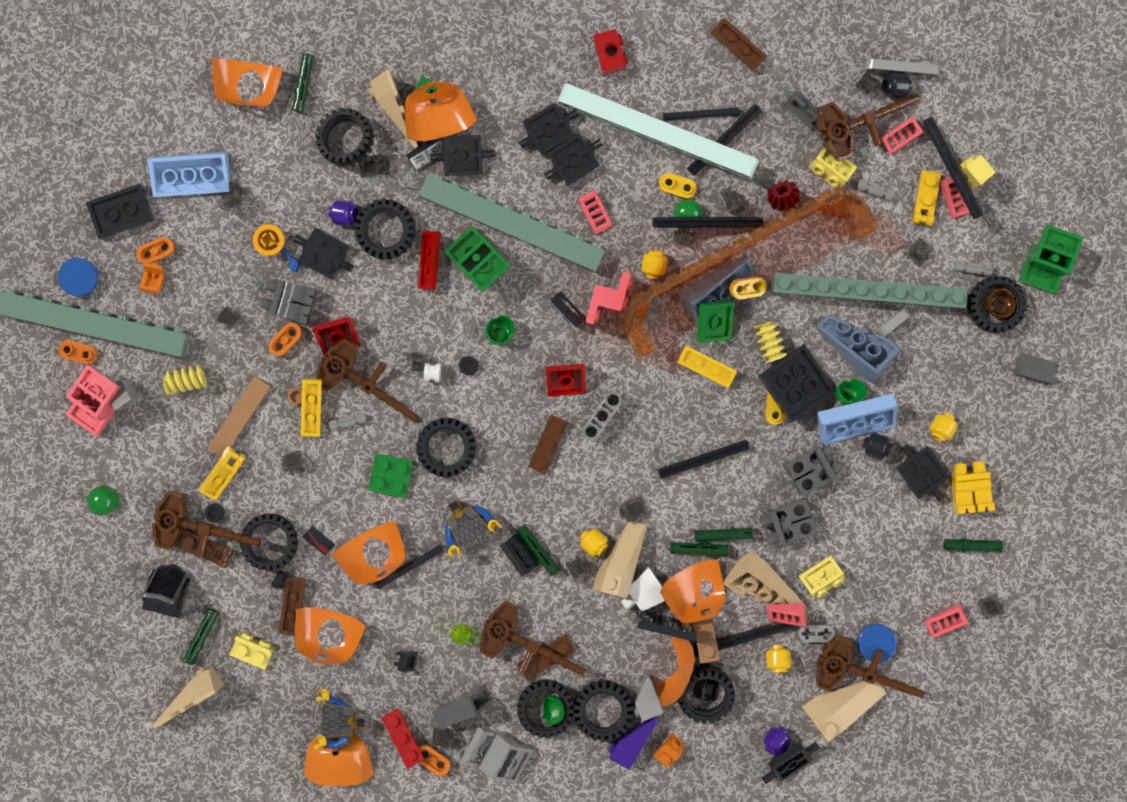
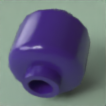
M337 200L329 207L328 216L335 225L351 226L357 221L358 208L352 201Z
M781 726L778 729L770 728L763 740L764 749L774 756L781 755L787 751L792 742L788 735L789 731Z

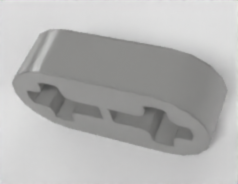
M905 307L879 326L876 329L881 336H886L910 316V313Z
M806 624V626H800L797 631L798 637L804 642H828L835 636L834 629L827 624ZM805 628H808L810 632H814V634H809L808 638H805L801 633L805 631ZM827 628L831 633L827 635V638H824L818 632H824V629Z

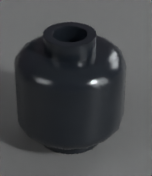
M889 73L882 81V91L889 98H904L912 89V81L906 73Z
M873 432L870 437H865L862 447L865 448L867 456L883 460L884 457L888 458L892 443L888 436Z

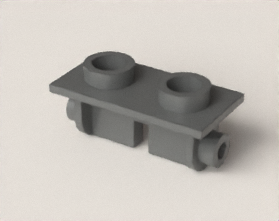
M796 90L784 102V105L812 130L817 124V108Z

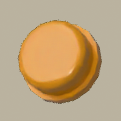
M272 224L260 226L253 235L255 249L265 256L278 254L285 244L283 232Z

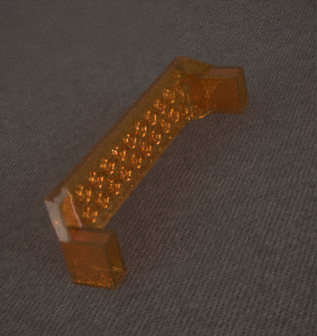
M842 187L832 192L829 189L816 197L817 200L811 199L799 206V210L794 208L785 213L782 219L777 217L768 222L764 229L759 227L749 233V237L745 238V236L738 238L730 247L725 245L718 249L714 256L711 257L709 254L698 261L699 264L694 266L692 263L681 270L682 273L678 275L674 273L666 277L664 283L660 284L657 282L650 286L647 292L643 293L640 291L631 296L621 330L636 358L639 359L656 350L643 326L652 299L815 211L843 218L852 237L857 241L880 229L864 198Z

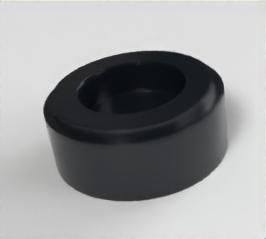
M471 356L464 357L459 363L460 371L465 375L475 374L479 367L478 361Z
M212 503L205 508L204 515L208 521L215 523L223 519L225 511L222 505Z
M280 570L273 579L271 587L278 590L288 573Z

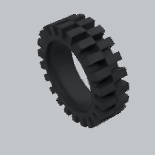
M391 199L374 200L373 203L366 204V207L360 210L361 213L357 215V222L354 226L356 228L355 236L365 252L372 257L382 260L398 258L401 254L407 252L415 238L416 227L412 215L401 203ZM390 212L400 218L403 232L396 244L389 247H380L370 240L368 225L370 220L378 213Z
M440 418L428 423L419 433L416 442V454H418V460L423 468L427 469L429 473L438 477H453L461 474L471 465L475 458L476 440L466 424L453 418ZM440 430H452L459 434L463 440V455L458 462L452 465L439 464L430 455V439Z
M601 679L597 682L592 681L587 686L585 685L579 691L574 701L576 725L581 732L585 733L586 737H591L594 741H597V739L601 742H605V740L613 741V738L621 737L620 734L627 731V727H630L631 719H633V705L628 692L622 686H619L618 683L610 682V680L602 681ZM597 694H610L620 703V717L609 727L595 726L586 716V705Z

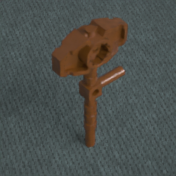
M919 94L898 100L895 103L888 104L886 107L879 108V110L866 112L850 121H847V116L834 102L818 107L817 131L821 132L820 139L824 141L822 143L823 147L837 162L853 156L854 136L853 132L850 131L865 125L868 126L874 146L882 144L875 122L878 121L877 118L885 117L889 113L892 114L897 110L904 109V107L920 101Z
M348 337L335 344L324 354L316 373V379H322L321 389L327 392L347 377L355 381L357 385H361L360 390L366 394H374L379 400L393 407L395 411H399L413 422L416 420L417 414L403 406L401 402L396 401L392 396L387 395L385 391H381L376 387L377 380L387 367L386 363L381 361L371 377L365 380L363 376L351 370L356 361L358 344Z
M173 490L168 491L155 509L157 512L154 516L156 523H152V530L156 547L167 550L172 549L185 529H191L200 535L196 553L198 558L204 557L208 536L212 535L256 547L261 545L260 539L230 530L226 531L222 528H214V524L191 522V520L185 519L188 516L184 493Z
M505 601L486 620L480 641V653L493 659L511 640L522 647H526L527 653L518 669V672L523 675L533 656L538 653L544 656L545 659H550L553 663L560 664L561 667L584 676L587 669L571 662L567 658L561 657L559 654L553 653L549 649L541 647V643L533 639L529 641L528 638L521 637L516 632L514 633L517 628L518 606Z
M836 634L821 649L822 654H819L818 661H816V686L827 691H831L845 678L846 671L849 674L862 677L863 681L870 684L878 682L883 686H889L891 689H897L900 692H906L923 698L925 695L923 690L877 674L876 669L884 653L881 649H876L869 668L865 667L863 669L851 664V640L839 634Z

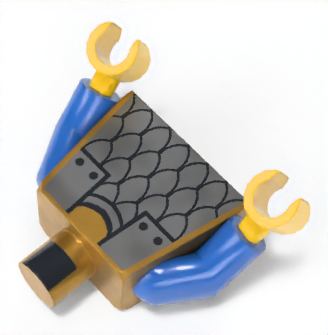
M455 500L448 505L453 516L447 520L448 523L445 525V539L449 548L448 554L453 560L455 552H458L461 557L462 552L459 548H462L487 530L496 533L494 527L498 525L502 528V525L495 520L489 510L478 505L472 506L471 504L463 509L459 501Z
M321 689L317 692L321 693L323 697H316V701L322 702L325 700V703L322 705L321 735L313 739L318 741L319 744H316L314 749L318 750L323 747L325 749L337 750L353 740V730H365V718H354V709L349 704L329 694L328 690Z

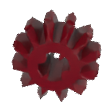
M787 179L784 182L779 180L778 184H772V187L767 192L768 203L773 210L778 209L780 213L784 209L789 212V208H795L796 203H799L800 200L799 188L794 181L789 183Z

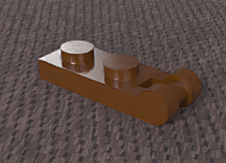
M185 529L177 547L196 555L200 535ZM208 539L203 559L215 563L222 568H227L229 564L228 559L233 555L234 550ZM218 551L223 553L221 558L216 557Z

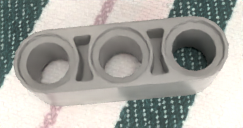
M609 392L603 398L583 427V435L586 439L595 440L599 437L622 403V397L619 393ZM612 394L618 397V403L614 406L608 403V397ZM601 410L607 412L608 417L605 421L597 419V413ZM589 426H594L597 430L596 435L593 437L586 435V429Z

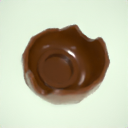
M1006 288L996 289L988 296L986 301L988 312L998 319L1009 317L1014 313L1016 307L1014 295L1009 293Z

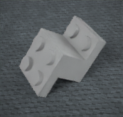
M479 727L470 745L465 750L461 762L467 766L479 768L492 780L515 784L533 750L528 746L515 743L502 732Z

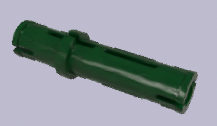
M302 53L297 86L293 91L295 96L292 110L300 113L304 112L306 96L309 95L307 90L314 55L309 53Z
M526 524L516 531L536 556L537 562L543 565L550 576H553L560 570L550 557V552H546ZM527 535L530 537V539H531V540L533 541V543L536 545L537 549L533 546V544H532V543L530 542V540L527 538ZM539 551L543 554V556L546 558L550 565L546 563V561L540 555Z
M752 527L694 530V535H702L695 536L694 540L695 542L753 539V534L744 533H752Z
M967 538L944 539L943 549L944 551H961V553H966L967 551L1003 552V541L970 540Z
M670 542V554L728 557V544Z
M208 608L193 640L189 642L190 646L182 659L183 662L189 665L194 664L198 653L204 648L203 644L219 612Z

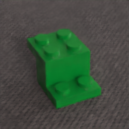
M1046 224L1039 243L1031 245L1018 282L1051 294H1056L1062 276L1071 274L1084 237Z
M473 226L444 251L482 293L511 267Z

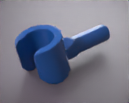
M283 247L281 251L290 261L287 267L297 272L301 264Z

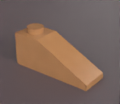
M704 609L700 612L701 615L711 613L710 609ZM712 618L693 622L694 630L697 633L696 645L699 663L719 662Z

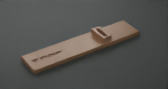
M254 376L207 448L222 456L226 447H232L271 386Z

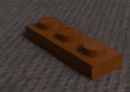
M725 18L711 32L712 36L752 72L767 57Z
M550 415L528 465L529 468L546 474L568 424L567 421Z
M286 576L279 634L295 636L296 609L303 607L306 578Z
M567 634L543 647L553 651L555 654L561 655L563 658L576 651ZM537 653L533 656L524 677L526 680H529L555 663ZM523 660L517 663L518 667H520Z

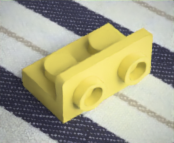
M823 148L809 168L829 183L830 186L839 190L848 181L857 166L848 159L837 162Z
M830 555L801 574L799 578L812 598L815 599L825 596L830 588L840 586L844 582L845 576Z
M246 632L236 635L230 656L265 670L274 651L271 643L266 640L257 641L253 639V635Z

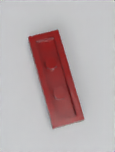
M422 232L418 289L436 290L441 232Z
M399 708L381 717L407 769L426 760Z

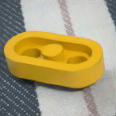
M666 173L659 180V187L665 193L684 199H689L696 193V184L691 179ZM668 179L671 180L672 185L667 186L665 184V181ZM685 185L690 186V191L686 192L683 187Z
M758 276L741 278L731 283L729 291L737 299L759 297L766 291L767 284L764 279Z
M768 392L765 419L770 424L778 425L784 420L785 416ZM775 411L778 413V418L776 419L772 417V413Z

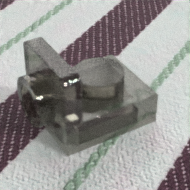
M373 155L366 159H361L362 162L359 164L361 178L390 175L388 156Z
M233 181L229 182L234 193L223 195L221 200L217 202L223 211H227L245 201L242 196L245 192L240 184L236 185Z
M728 187L721 191L729 213L734 212L738 214L746 210L745 207L749 205L748 200L737 204L738 197L734 190L732 191Z
M643 496L622 502V507L619 508L622 519L626 518L627 522L648 515Z

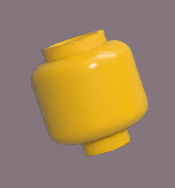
M649 250L648 253L643 255L641 270L647 274V278L658 279V276L666 273L668 258L662 251Z
M946 412L944 415L937 414L929 427L931 436L940 442L951 440L958 428V424L954 420L955 417Z
M596 528L590 531L587 529L580 536V539H582L580 547L591 557H600L609 546L607 544V537Z
M773 645L771 650L766 651L767 668L772 670V673H786L787 669H790L792 666L790 651L783 649V645Z

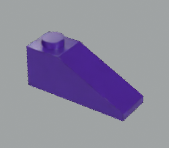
M657 716L638 724L619 737L616 743L613 741L608 748L609 759L630 770L658 721Z

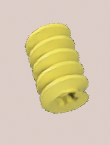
M767 322L753 327L754 329H760L755 335L762 336L757 342L764 344L760 351H766L762 358H768L769 360L765 363L782 359L787 355L785 352H780L785 346L778 345L783 339L776 338L780 333L779 330H774L778 323Z
M197 365L196 371L193 370L192 366H189V372H186L184 367L181 368V374L178 373L177 369H174L173 375H171L169 370L166 371L163 384L166 394L170 395L172 392L174 394L178 393L179 390L181 392H186L187 389L192 391L194 387L196 389H201L202 386L207 388V379L204 370L201 369L200 365Z

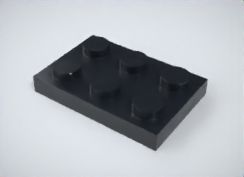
M137 184L86 202L98 239H104L155 221L142 184Z

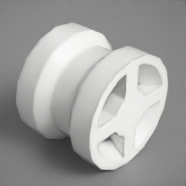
M425 363L424 381L434 380L435 382H440L441 364L431 365L430 363Z

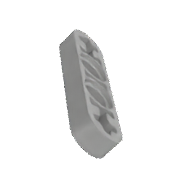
M867 59L865 61V71L906 73L907 75L911 74V76L932 78L939 77L940 66L935 64L882 59Z

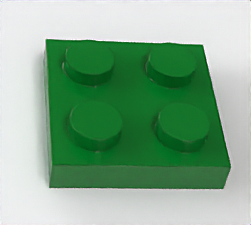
M735 302L700 303L697 342L731 340Z
M376 453L368 491L406 498L414 461Z

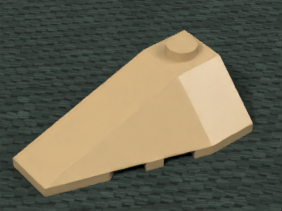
M387 70L370 81L371 88L368 90L372 100L376 99L407 139L405 108L391 72ZM407 139L414 149L419 147L417 141Z
M633 521L627 523L599 568L592 591L623 599L628 598L647 529L646 524Z
M752 551L738 560L723 582L725 586L741 596L747 593L756 597L755 601L761 603V601L772 604L803 603L771 566Z
M204 666L196 671L197 675L152 725L154 729L174 718L178 713H183L193 705L195 706L215 694L224 686L213 666L208 669Z
M861 681L848 687L817 695L802 707L824 738L829 742L847 729L881 699L886 692L878 682L870 684Z

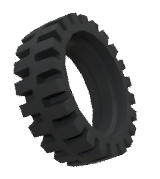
M338 108L339 111H336L334 109L331 111V115L328 113L325 115V120H320L321 126L316 128L318 133H315L318 150L329 162L336 166L348 167L350 165L352 167L355 166L356 162L360 164L362 158L366 159L368 157L367 152L371 153L372 151L371 146H374L373 138H375L374 130L369 121L357 110ZM346 120L358 123L362 130V140L358 147L345 155H338L332 152L328 145V136L332 128Z
M992 276L978 282L968 295L967 307L969 310L967 311L971 316L970 319L975 322L977 327L991 333L1009 331L1020 324L1021 319L1026 315L1024 314L1027 311L1026 303H1028L1027 298L1024 297L1026 293L1021 290L1020 284H1016V281L1009 277ZM991 286L1004 287L1014 295L1016 302L1014 313L1008 320L1002 323L988 321L979 310L981 294Z
M273 513L262 514L250 520L241 533L252 537L254 530L258 526L266 523L275 524L287 536L285 553L276 560L266 561L259 558L253 552L251 545L240 543L239 547L242 550V556L246 558L245 561L250 563L252 567L265 571L277 570L288 564L295 556L298 548V534L295 531L294 525L283 516Z
M702 665V668L696 666L694 671H692L685 691L678 698V702L682 712L685 715L687 714L690 720L693 718L694 722L697 723L701 720L702 724H706L709 721L711 724L714 723V719L720 721L722 720L721 716L726 717L728 715L727 711L731 712L732 705L735 703V691L732 681L725 671L722 672L718 667L715 669L713 665H710L709 668L706 665ZM702 679L718 681L724 688L725 695L719 705L711 709L694 707L690 704L687 693L695 682Z
M545 679L532 682L523 690L519 697L517 705L518 718L527 732L529 731L531 735H536L538 738L556 737L559 733H563L572 721L574 714L572 696L567 688L557 681ZM542 690H549L558 694L563 700L565 707V716L562 721L549 727L535 724L527 713V703L530 697Z

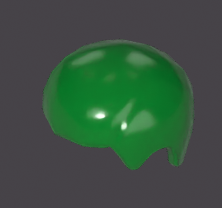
M690 199L679 201L673 211V217H703L704 214L701 206L696 201Z
M499 315L494 319H490L485 328L486 338L490 343L499 346L509 343L515 333L514 322L505 315Z
M856 378L850 381L843 380L835 390L836 398L843 406L861 402L867 396L866 386Z
M109 486L97 487L91 490L87 496V506L93 514L98 516L114 512L119 504L118 493Z
M555 695L547 696L543 702L544 715L542 716L543 719L548 721L545 723V726L559 724L565 716L564 704Z

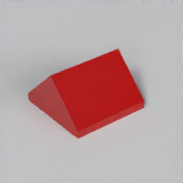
M349 316L312 327L323 355L346 337L357 343L358 347L361 346L353 317Z
M584 364L546 366L548 397L586 394Z

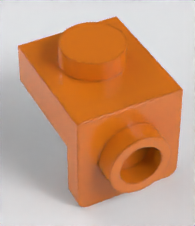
M144 263V274L139 287L140 292L159 295L165 279L163 266L157 263Z
M670 733L666 742L654 752L653 757L668 768L681 756L685 743L673 733Z

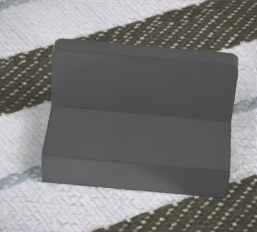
M1021 353L1015 375L1049 385H1057L1059 378L1054 375L1058 364Z

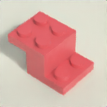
M622 273L618 290L595 285L585 324L593 326L594 322H598L601 311L597 310V308L620 313L621 309L625 310L628 301L625 294L626 291H630L633 279L630 278L631 273Z
M87 365L66 396V398L73 402L66 416L94 436L99 437L115 413L111 401L121 386L91 365Z

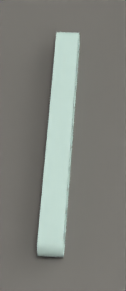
M564 84L557 101L560 105L564 106L565 104L572 110L575 109L577 112L747 179H752L759 162L758 159L570 84Z

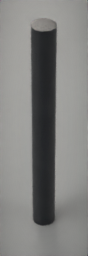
M737 107L663 113V121L740 115V109Z
M441 544L389 574L384 579L375 583L377 588L380 589L445 551Z

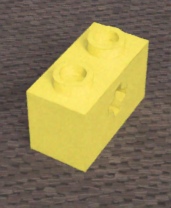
M982 155L977 157L971 156L959 165L971 190L982 185L996 173Z

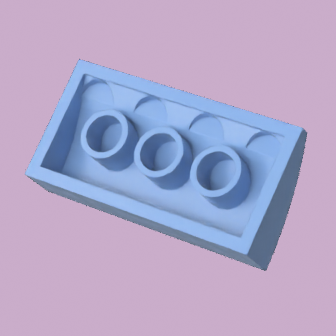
M228 151L148 158L153 197L230 192Z
M893 394L817 412L821 444L826 445L895 428L898 406Z

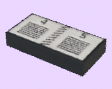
M442 139L430 140L406 154L415 171L428 164L430 158H437L430 157V153H441Z

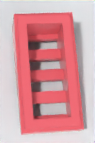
M912 116L880 139L889 153L892 154L924 132ZM909 123L911 124L916 133H911V131L907 127ZM904 128L909 138L906 139L900 129ZM896 132L899 134L903 142H898V140L894 136ZM887 138H892V140L896 144L894 148L892 147Z
M948 177L940 180V187L951 218L970 213L960 193L951 195L952 191L958 190L956 185L949 187V184L954 183L952 178ZM961 198L960 201L953 203V199ZM963 204L964 208L955 210L954 207Z
M595 190L578 199L595 235L612 226ZM594 198L595 202L587 206L585 205V202ZM598 205V209L589 213V209ZM600 212L602 213V216L594 220L592 219V216ZM605 219L606 222L596 227V223Z
M804 603L766 605L769 621L796 626H806L807 624Z
M960 603L924 620L932 638L969 624ZM955 613H958L960 620L957 621ZM947 616H951L952 624L949 623ZM942 618L946 624V627L944 628L940 622V619ZM935 621L939 627L938 631L935 630L932 624Z

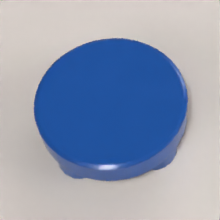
M83 258L67 260L61 266L58 273V281L61 288L72 296L81 297L91 294L98 283L97 267Z
M876 623L866 625L861 630L857 639V646L861 655L869 661H872L876 649L883 650L884 653L880 662H884L894 654L897 641L891 629Z

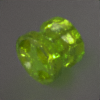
M464 623L457 624L451 633L452 640L457 644H465L470 639L471 629Z

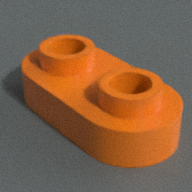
M158 238L140 246L136 252L137 259L141 263H155L171 256L175 251V244L169 238ZM164 244L168 245V250L166 251L162 248ZM147 251L151 253L149 258L145 257Z
M295 323L286 324L270 340L269 351L275 356L285 355L301 339V327ZM292 329L296 331V335L293 337L290 336V330ZM278 343H281L283 345V348L281 350H278L276 348V345Z
M65 340L58 348L62 358L82 364H93L98 358V352L95 347L76 341ZM67 346L71 349L69 353L65 351ZM86 351L89 353L88 358L84 357Z
M428 744L419 746L421 751L429 753L425 757L426 760L420 762L422 766L438 776L448 773L451 763L447 756ZM442 761L445 766L439 767L437 763Z

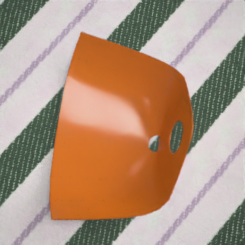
M212 58V78L215 96L218 100L237 105L266 107L273 101L276 95L283 68L246 61ZM255 70L264 82L263 93L248 102L242 101L236 89L238 81L244 72Z
M427 83L408 95L405 102L407 139L414 141H429L447 137L466 130L477 121L466 96L457 85L452 83ZM429 87H437V91L434 93L425 92ZM432 99H437L435 103L430 102Z
M393 521L378 525L356 536L339 547L332 556L354 582L364 585L384 579L401 566L405 559V550L396 522ZM370 536L386 542L390 548L389 558L381 569L369 565L365 560L363 544ZM387 571L383 576L377 577L381 572Z
M718 559L693 564L669 578L662 586L660 592L672 613L681 622L693 623L713 618L724 605L725 590ZM702 579L714 585L712 593L707 598H702L700 594ZM695 602L699 603L697 607L693 606ZM704 609H712V612L708 615L700 614Z
M317 607L296 609L295 645L298 652L316 663H345L354 654L366 626L356 618L339 612ZM338 619L345 633L342 644L337 647L328 648V650L321 649L322 646L317 639L320 627L326 620ZM322 654L326 656L327 659L320 660L317 659L315 655Z
M677 637L670 639L677 652L679 669L667 680L653 685L663 707L674 703L680 698L689 683L695 662L694 650L689 640Z
M353 734V740L337 750L325 749L323 747L316 750L314 746L319 744V742L316 740L310 742L304 766V775L309 781L323 786H352L365 782L373 776L374 771L367 747L357 735ZM338 751L339 753L337 756H334L332 752Z

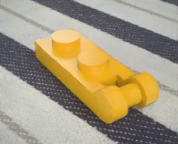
M921 171L912 223L919 224L921 222L927 226L933 225L941 173ZM921 210H926L927 216L921 215Z
M230 446L226 447L223 455L198 489L199 492L216 501L245 460V455L234 452V449ZM230 458L234 460L232 465L228 463Z

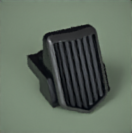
M176 564L162 565L153 569L142 595V609L180 618L191 578H188L186 572Z

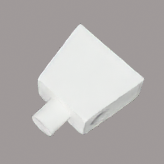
M648 566L632 580L629 591L630 595L627 599L621 601L627 611L636 604L641 611H644L665 601L660 593L662 585Z

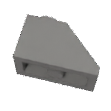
M119 379L115 381V383L121 386L111 401L115 411L126 410L141 399L128 380L121 381Z
M647 674L641 683L634 700L635 706H633L636 717H641L642 722L664 713L650 676Z

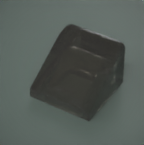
M919 237L905 253V256L919 267L927 260L934 249Z

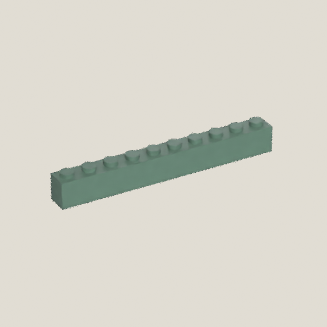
M433 173V176L427 174L419 193L420 198L596 273L605 252L602 249V245L595 242L591 244L584 242L585 238L574 234V237L567 234V230L561 227L554 229L549 226V222L539 219V221L531 219L532 215L522 211L519 214L510 205L496 204L497 200L488 196L482 198L478 196L479 192L468 189V191L461 189L462 185L454 181L447 183L443 181L444 177Z
M774 273L772 274L770 293L964 309L966 308L968 289Z
M5 288V291H0V315L179 357L186 356L190 335L185 334L186 330L174 327V330L171 331L166 329V325L155 323L154 327L148 325V321L136 319V322L129 321L128 316L119 314L117 318L111 317V312L99 310V313L91 312L92 308L81 305L80 309L73 308L72 303L64 301L60 305L54 303L55 299L43 297L42 300L35 299L36 295L24 292L22 296L18 295L17 290Z

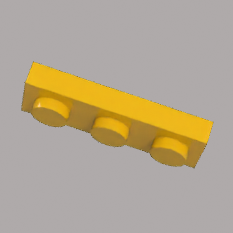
M686 345L677 361L678 364L726 388L730 387L737 373L736 370Z
M302 378L301 436L320 437L322 379Z

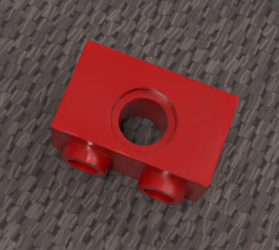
M616 29L594 34L593 39L603 76L625 70V64H628L626 52L622 53L621 45H623V39L621 34H617ZM613 48L617 53L614 56H609L606 50Z

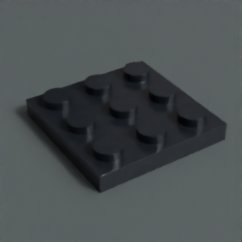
M805 344L799 346L758 375L789 423H793L835 393V389Z
M645 610L641 611V613L636 612L635 622L639 629L694 642L696 640L697 633L689 623H684L680 620L678 622L673 621L670 616L661 614L659 617L652 615V612Z

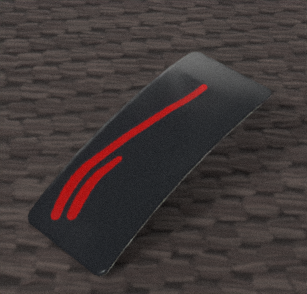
M313 525L303 536L325 556L335 546L332 541Z

